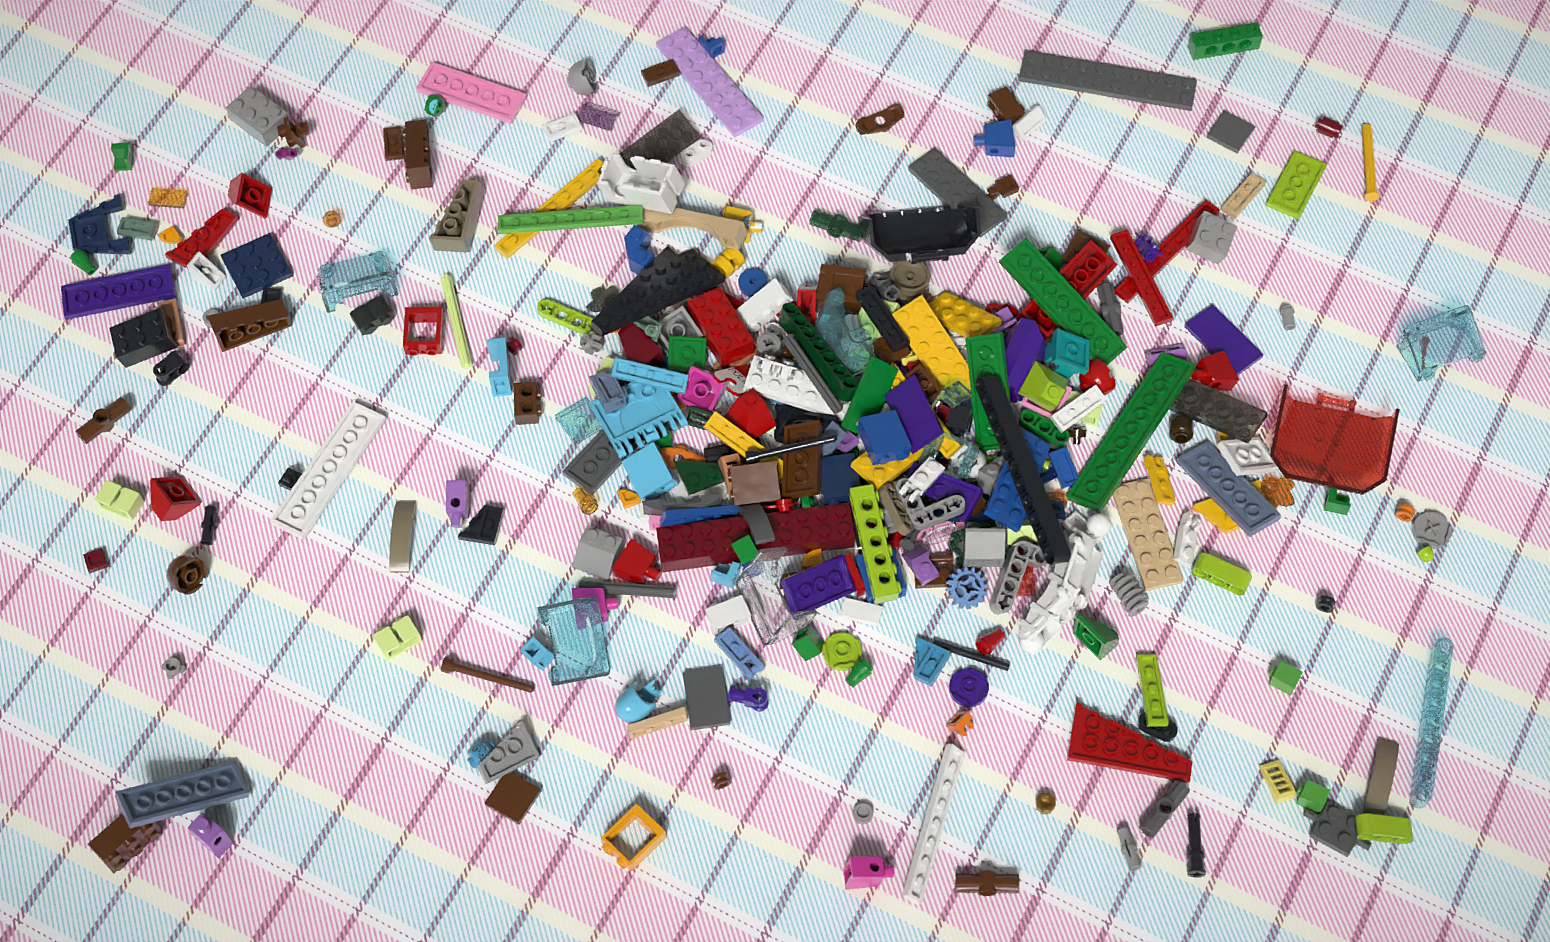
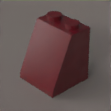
M634 323L620 329L618 338L623 359L664 369L662 349Z

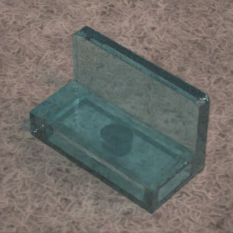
M957 381L943 389L931 406L934 409L945 402L951 408H954L969 399L972 392L960 381Z

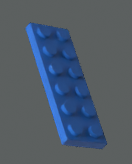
M1020 427L1040 476L1051 445ZM1003 460L983 514L1017 533L1021 529L1026 512L1006 462Z

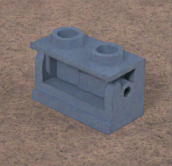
M610 367L608 368L609 374L607 371H603L594 376H589L591 387L606 414L627 406L626 398L628 397L624 386L620 387L619 385L621 383L620 379L610 377Z

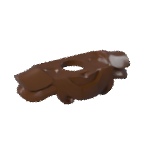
M893 104L885 110L866 118L858 119L855 124L856 130L860 135L887 132L904 118V110L900 104ZM882 117L885 123L878 125L875 123V118Z

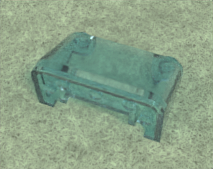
M383 251L332 264H324L317 270L320 292L327 313L336 311V304H343L342 299L375 290L379 291V295L383 294V291L389 293L390 297L399 295L389 256Z
M839 287L831 290L826 295L813 327L849 372L855 376L865 371L871 356L875 357L873 341L869 332L864 328L849 330L843 320L846 316L844 310L845 295Z
M1468 305L1409 325L1402 331L1396 345L1417 382L1432 379L1437 369L1465 358H1468L1470 362L1477 363L1483 360L1486 355V349L1476 320Z
M595 597L579 598L537 607L538 621L543 626H548L555 660V665L548 672V678L552 686L604 677L610 674V661L600 607Z

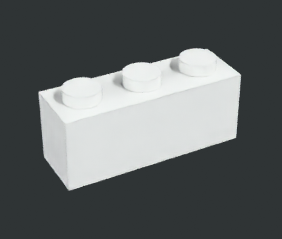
M774 278L735 311L748 332L753 334L780 312L783 304L791 303L793 298L784 284Z

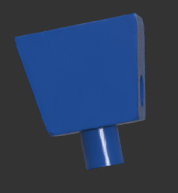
M1011 119L985 124L982 135L973 136V145L984 146L985 155L1014 157L1015 140Z

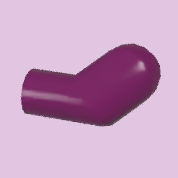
M282 147L275 152V156L279 160L283 158L292 160L297 156V151Z

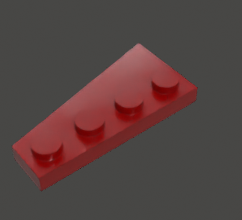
M224 209L219 210L204 222L205 225L198 230L195 229L189 238L185 241L181 240L176 244L177 247L166 252L165 257L187 269L188 263L197 252L208 258L238 221L237 216Z

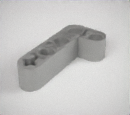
M1019 541L1011 545L990 601L989 607L992 613L1000 615L1011 610L1027 566L1038 568L1047 564L1039 546L1027 541ZM1018 546L1022 547L1023 555L1018 553ZM1036 554H1039L1041 557L1040 563L1035 559ZM1012 564L1017 567L1016 573H1013L1011 570ZM1005 582L1009 583L1011 587L1010 591H1007L1005 589Z

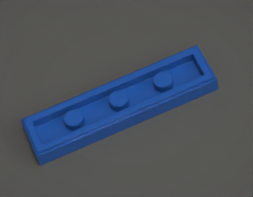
M738 505L665 510L659 521L661 526H672L734 518L739 509Z

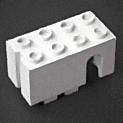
M610 153L607 161L605 160L601 168L602 173L597 182L609 202L628 206L642 205L643 209L669 214L673 213L677 204L675 198L677 195H681L685 185L674 164L634 156L630 160L635 166V170L626 165L620 154Z

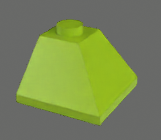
M1035 361L1018 393L1051 412L1059 404L1066 390L1068 379Z

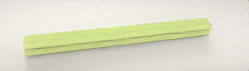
M444 274L440 279L462 368L468 369V367L472 366L452 278L450 275Z

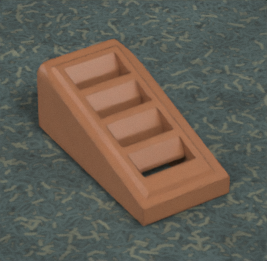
M738 453L723 456L717 461L729 497L730 490L733 489L732 482L729 483L727 472L730 470V467L741 465Z

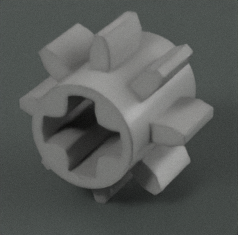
M591 330L589 334H583L580 339L581 350L590 355H593V352H599L603 346L602 336Z

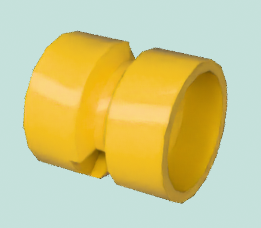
M726 248L710 264L725 276V280H727L734 274V270H738L745 264V259L739 250Z

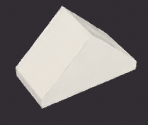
M197 252L187 265L193 280L213 290L226 277L200 252Z

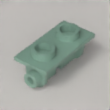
M649 316L634 322L650 339L657 342L661 334L662 324Z

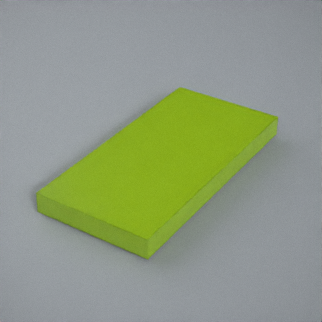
M1294 150L1265 206L1299 220L1327 164Z

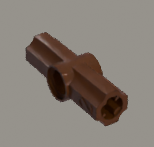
M119 397L105 409L96 410L93 413V418L75 432L85 444H88L102 432L111 431L114 428V423L130 412L132 408L123 397Z
M983 870L978 873H955V893H978L980 896H994L997 893H1019V874H996V872L991 870Z

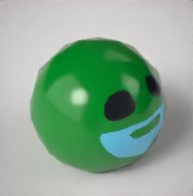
M431 94L427 98L424 110L430 116H439L445 110V101L441 96Z

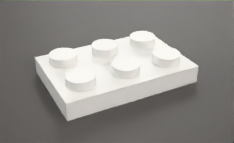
M1260 437L1220 441L1217 445L1221 455L1226 459L1236 476L1274 472L1279 467Z

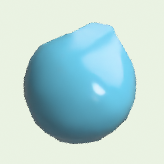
M655 680L639 691L636 690L637 682H635L618 696L615 703V712L622 721L628 723L642 721L656 708L654 701L663 689L660 691L658 689L654 690L656 686H652Z

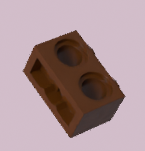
M536 382L513 383L516 425L539 424V416H542L541 405H538V400H541V389H537Z

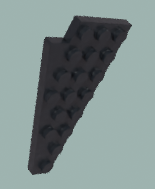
M667 246L591 321L592 327L601 336L607 335L725 282V276L694 249L678 255Z

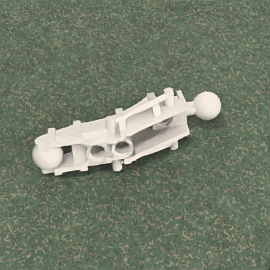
M1095 513L1091 515L1087 520V530L1084 533L1076 527L1072 529L1073 533L1066 540L1071 552L1070 560L1066 563L1055 564L1054 573L1050 572L1047 575L1048 579L1051 580L1047 589L1036 603L1032 602L1029 605L1031 609L1026 619H1022L1019 622V625L1022 627L1019 632V645L1023 651L1032 655H1036L1041 649L1044 651L1048 647L1047 645L1056 636L1061 634L1062 625L1066 624L1071 618L1076 619L1079 615L1078 611H1083L1086 608L1103 558V554L1094 547L1096 543L1094 538L1104 537L1111 530V521L1105 514Z

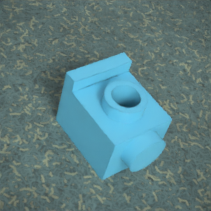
M534 636L527 640L524 647L520 650L534 666L542 671L556 657L554 653Z

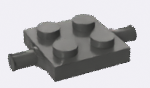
M1329 801L1319 815L1308 808L1304 814V817L1314 821V829L1310 838L1345 857L1349 856L1351 850L1356 845L1368 851L1372 844L1357 838L1355 815Z

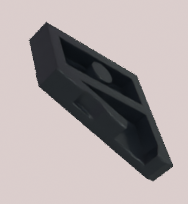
M484 505L478 515L470 520L469 526L463 532L460 531L458 539L495 546L504 509Z

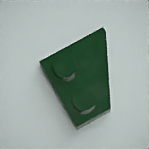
M674 462L688 496L724 482L717 463Z

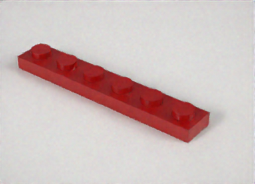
M1128 229L1111 234L1110 239L1154 326L1172 322L1173 316Z

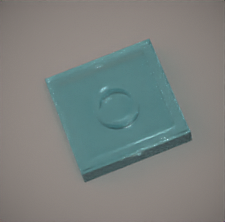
M587 396L555 414L556 420L574 445L602 430L600 423L589 406L591 401Z

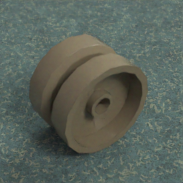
M909 260L897 261L890 271L892 284L900 290V295L895 302L905 306L921 295L925 298L930 283V271L927 266L922 262L911 264Z

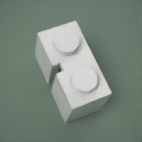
M742 595L729 597L726 601L719 604H711L705 609L706 619L715 637L729 628L730 624H733L734 628L737 629L751 623V614Z

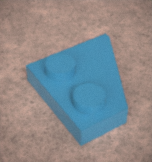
M916 637L914 679L932 687L949 660L951 652Z

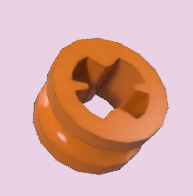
M1400 504L1395 515L1402 521L1410 522L1413 520V515L1416 511L1410 505Z

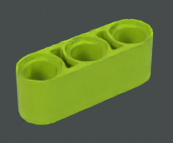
M1200 553L1192 568V573L1195 576L1240 596L1245 594L1252 580V575L1249 572L1207 553Z
M1360 814L1355 816L1358 839L1395 844H1408L1414 841L1411 819L1376 814Z

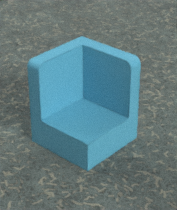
M732 562L729 567L719 563L716 570L711 572V581L733 589L740 575V564Z

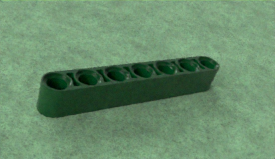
M793 303L783 304L778 319L781 327L788 335L792 333L795 335V340L838 399L843 402L852 401L858 386L857 380L800 309Z

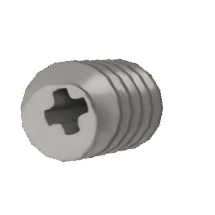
M773 333L761 334L757 340V355L760 357V354L764 355L767 352L776 355L775 359L781 360V342L779 337Z
M1122 573L1115 576L1110 581V585L1113 586V590L1117 593L1121 604L1125 606L1124 610L1128 613V616L1133 617L1141 613L1149 605V601L1142 602L1146 596L1145 594L1138 595L1142 589L1141 587L1134 588L1138 584L1137 581L1131 582L1134 575Z

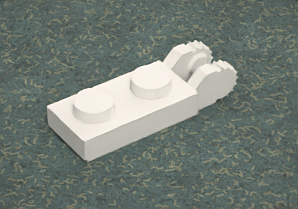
M929 457L907 480L899 493L904 495L910 488L913 489L915 492L909 498V501L913 503L944 472L945 467L932 457Z
M1189 512L1184 513L1181 518L1173 556L1175 561L1186 568L1192 567L1197 531L1201 526L1200 519L1197 517L1193 518V515Z

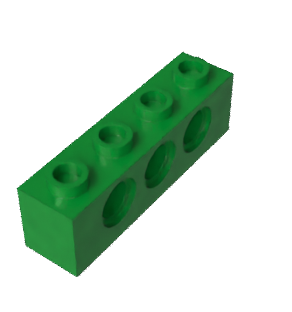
M1258 22L1192 33L1188 49L1192 60L1256 50L1260 48L1263 35Z

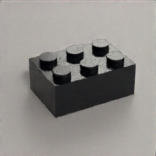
M161 307L109 328L116 358L125 368L177 348L170 317Z

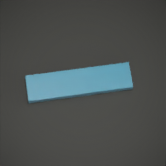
M615 357L610 377L685 394L689 375Z

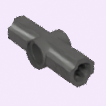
M874 274L868 280L869 286H873L881 299L886 298L889 301H895L900 295L899 288L892 284L890 276L882 277L880 274Z
M1103 283L1097 287L1100 301V317L1119 337L1124 333L1121 321V305L1116 299L1113 284Z
M1175 780L1164 796L1158 800L1156 806L1139 826L1144 835L1154 838L1164 824L1171 819L1175 810L1190 793V790L1184 783ZM1160 807H1167L1169 812H1163Z

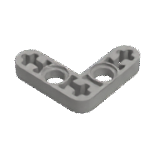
M902 478L896 483L897 494L913 527L917 530H925L958 516L965 511V500L960 495H953L927 507H924L920 497L915 500L918 502L917 507L909 508L907 503L909 502L910 495L915 491L910 488L908 490L910 495L906 496V493L904 495L899 493L902 485H905L908 478ZM957 502L960 504V507L956 508L953 503ZM946 505H948V509H950L949 513H947ZM936 509H942L944 514L936 517L933 512ZM927 513H930L932 520H929ZM921 517L924 523L920 524L917 518Z

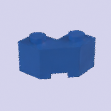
M634 225L624 237L630 271L638 275L654 259V254L647 250L651 245L649 232Z

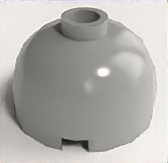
M586 59L574 63L570 67L568 78L566 79L568 87L572 88L579 95H591L598 91V82L594 83L593 77H596L591 63L586 61Z

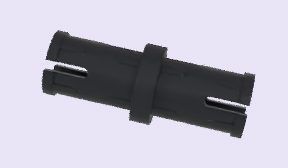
M211 505L205 506L204 520L201 522L202 536L200 543L207 546L213 544L214 530L217 528V523L215 522L217 507Z

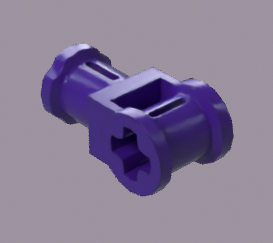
M731 685L729 689L728 703H732V701L743 703L744 707L753 708L757 712L765 711L769 705L768 695L762 688L752 689L746 687L745 690Z

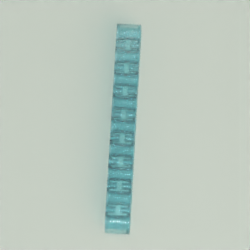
M1446 637L1438 638L1430 652L1410 791V803L1417 809L1427 806L1432 799L1454 648L1452 641ZM1438 647H1442L1446 652L1441 651ZM1436 665L1441 666L1443 670L1438 669ZM1433 683L1439 684L1441 688L1436 687ZM1431 701L1436 702L1438 706L1433 705ZM1428 719L1433 720L1435 724H1431ZM1425 738H1430L1433 743L1428 742ZM1422 756L1428 757L1431 762L1425 761ZM1420 775L1426 776L1428 780H1423ZM1417 794H1422L1425 799H1420Z

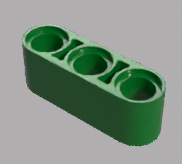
M1025 409L1021 412L1019 419L1020 427L1043 437L1059 448L1068 447L1070 434L1067 430L1061 433L1053 421L1031 409Z

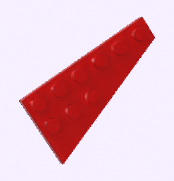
M1076 701L1067 757L1068 761L1185 783L1190 782L1193 761L1172 750L1164 749L1157 745L1158 743L1141 737V734L1114 720H1108L1100 716V713L1094 710L1091 711Z

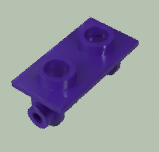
M1135 232L1138 238L1134 242L1141 256L1147 262H1153L1158 254L1164 256L1159 250L1160 246L1154 243L1151 237L1145 233L1141 235Z

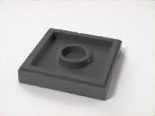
M1224 110L1207 134V139L1238 154L1256 126Z

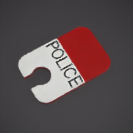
M741 365L714 372L713 378L719 384L724 381L734 383V386H727L726 390L732 395L742 396L747 392L743 388L751 366Z

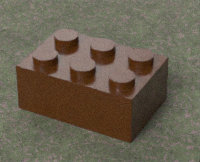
M122 813L88 843V846L109 870L115 874L117 871L122 870L129 860L141 854L145 846L157 840L163 831L156 822L129 828Z

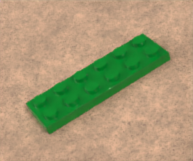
M1003 333L967 337L965 340L976 445L980 451L1000 449L976 391L975 382L978 377L998 376L1010 403Z

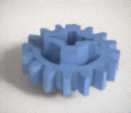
M967 566L962 567V571L959 568L955 569L956 575L953 573L949 574L951 580L945 582L949 585V588H946L945 591L950 592L947 599L953 598L952 605L959 603V609H963L964 606L966 610L971 609L972 606L976 608L979 606L978 602H984L982 596L988 595L984 591V588H987L988 585L983 583L986 577H980L981 571L974 573V567H971L969 571ZM966 575L963 581H957L959 577ZM963 585H967V588H970L972 591L966 592V588ZM971 595H976L973 600L968 601Z

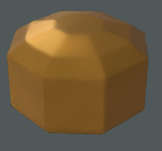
M1049 793L1040 794L1035 801L1036 810L1041 814H1051L1056 807L1055 798Z

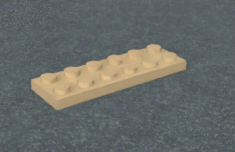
M1148 478L1120 484L1112 497L1144 591L1182 584L1183 577L1177 561L1173 559L1174 552Z

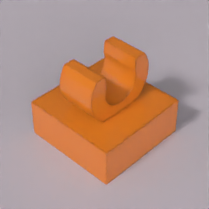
M958 711L946 727L951 732H958L961 736H967L968 734L964 731V727L966 725L969 729L974 728L973 723L970 722L973 717L968 711Z

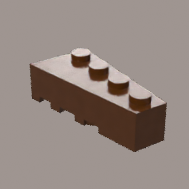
M426 119L405 121V129H402L405 140L403 148L406 154V158H404L407 170L405 172L406 182L410 183L411 190L433 187L427 121Z
M282 299L207 316L222 352L293 326Z

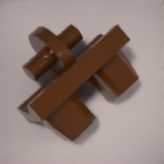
M288 116L283 118L284 124L277 126L278 135L281 138L285 137L290 147L297 144L301 148L306 147V144L303 142V136L308 135L309 125L306 122L295 124Z

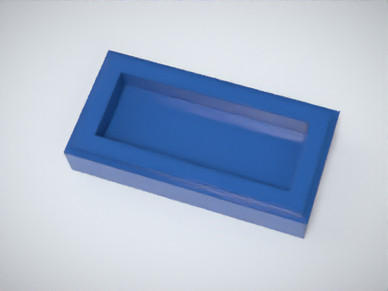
M1067 446L1048 453L1060 488L1064 489L1074 485L1078 475Z

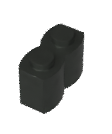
M382 295L371 299L366 304L355 308L349 313L362 336L372 334L379 326L388 325L395 318Z

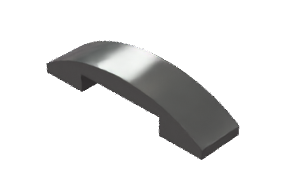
M720 494L701 495L700 503L662 506V499L642 501L645 514L662 516L665 510L721 506Z
M758 502L738 505V514L746 520L755 544L775 541L767 515Z

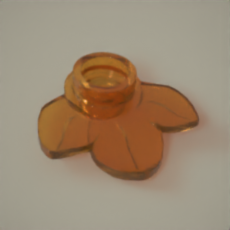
M1268 477L1262 481L1261 490L1264 493V498L1275 509L1279 505L1288 507L1295 504L1294 497L1290 492L1295 486L1293 481L1288 478L1276 479L1274 477Z

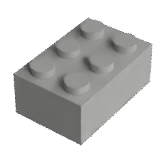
M249 86L225 107L229 119L265 147H268L279 137L277 126L284 124L283 118L289 117L288 112L252 86Z

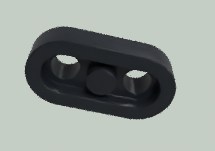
M1145 712L1139 716L1138 727L1142 732L1164 742H1171L1176 738L1178 727L1173 721L1168 720V726H1146L1144 723L1146 722ZM1167 730L1170 732V734L1166 735L1163 731Z

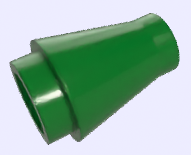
M77 249L71 254L72 264L86 272L87 275H92L96 272L97 268L86 251Z
M861 658L860 661H856L845 681L854 688L858 683L870 676L874 668L868 661Z

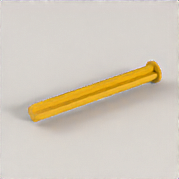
M1365 123L1362 127L1366 183L1364 198L1367 201H1376L1379 199V193L1377 192L1373 130L1371 124Z

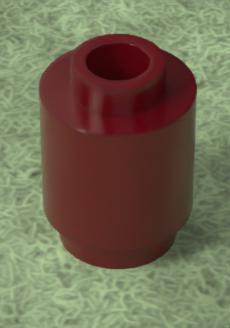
M1324 116L1323 119H1318L1315 128L1318 129L1317 133L1329 138H1338L1343 125L1339 124L1340 122Z

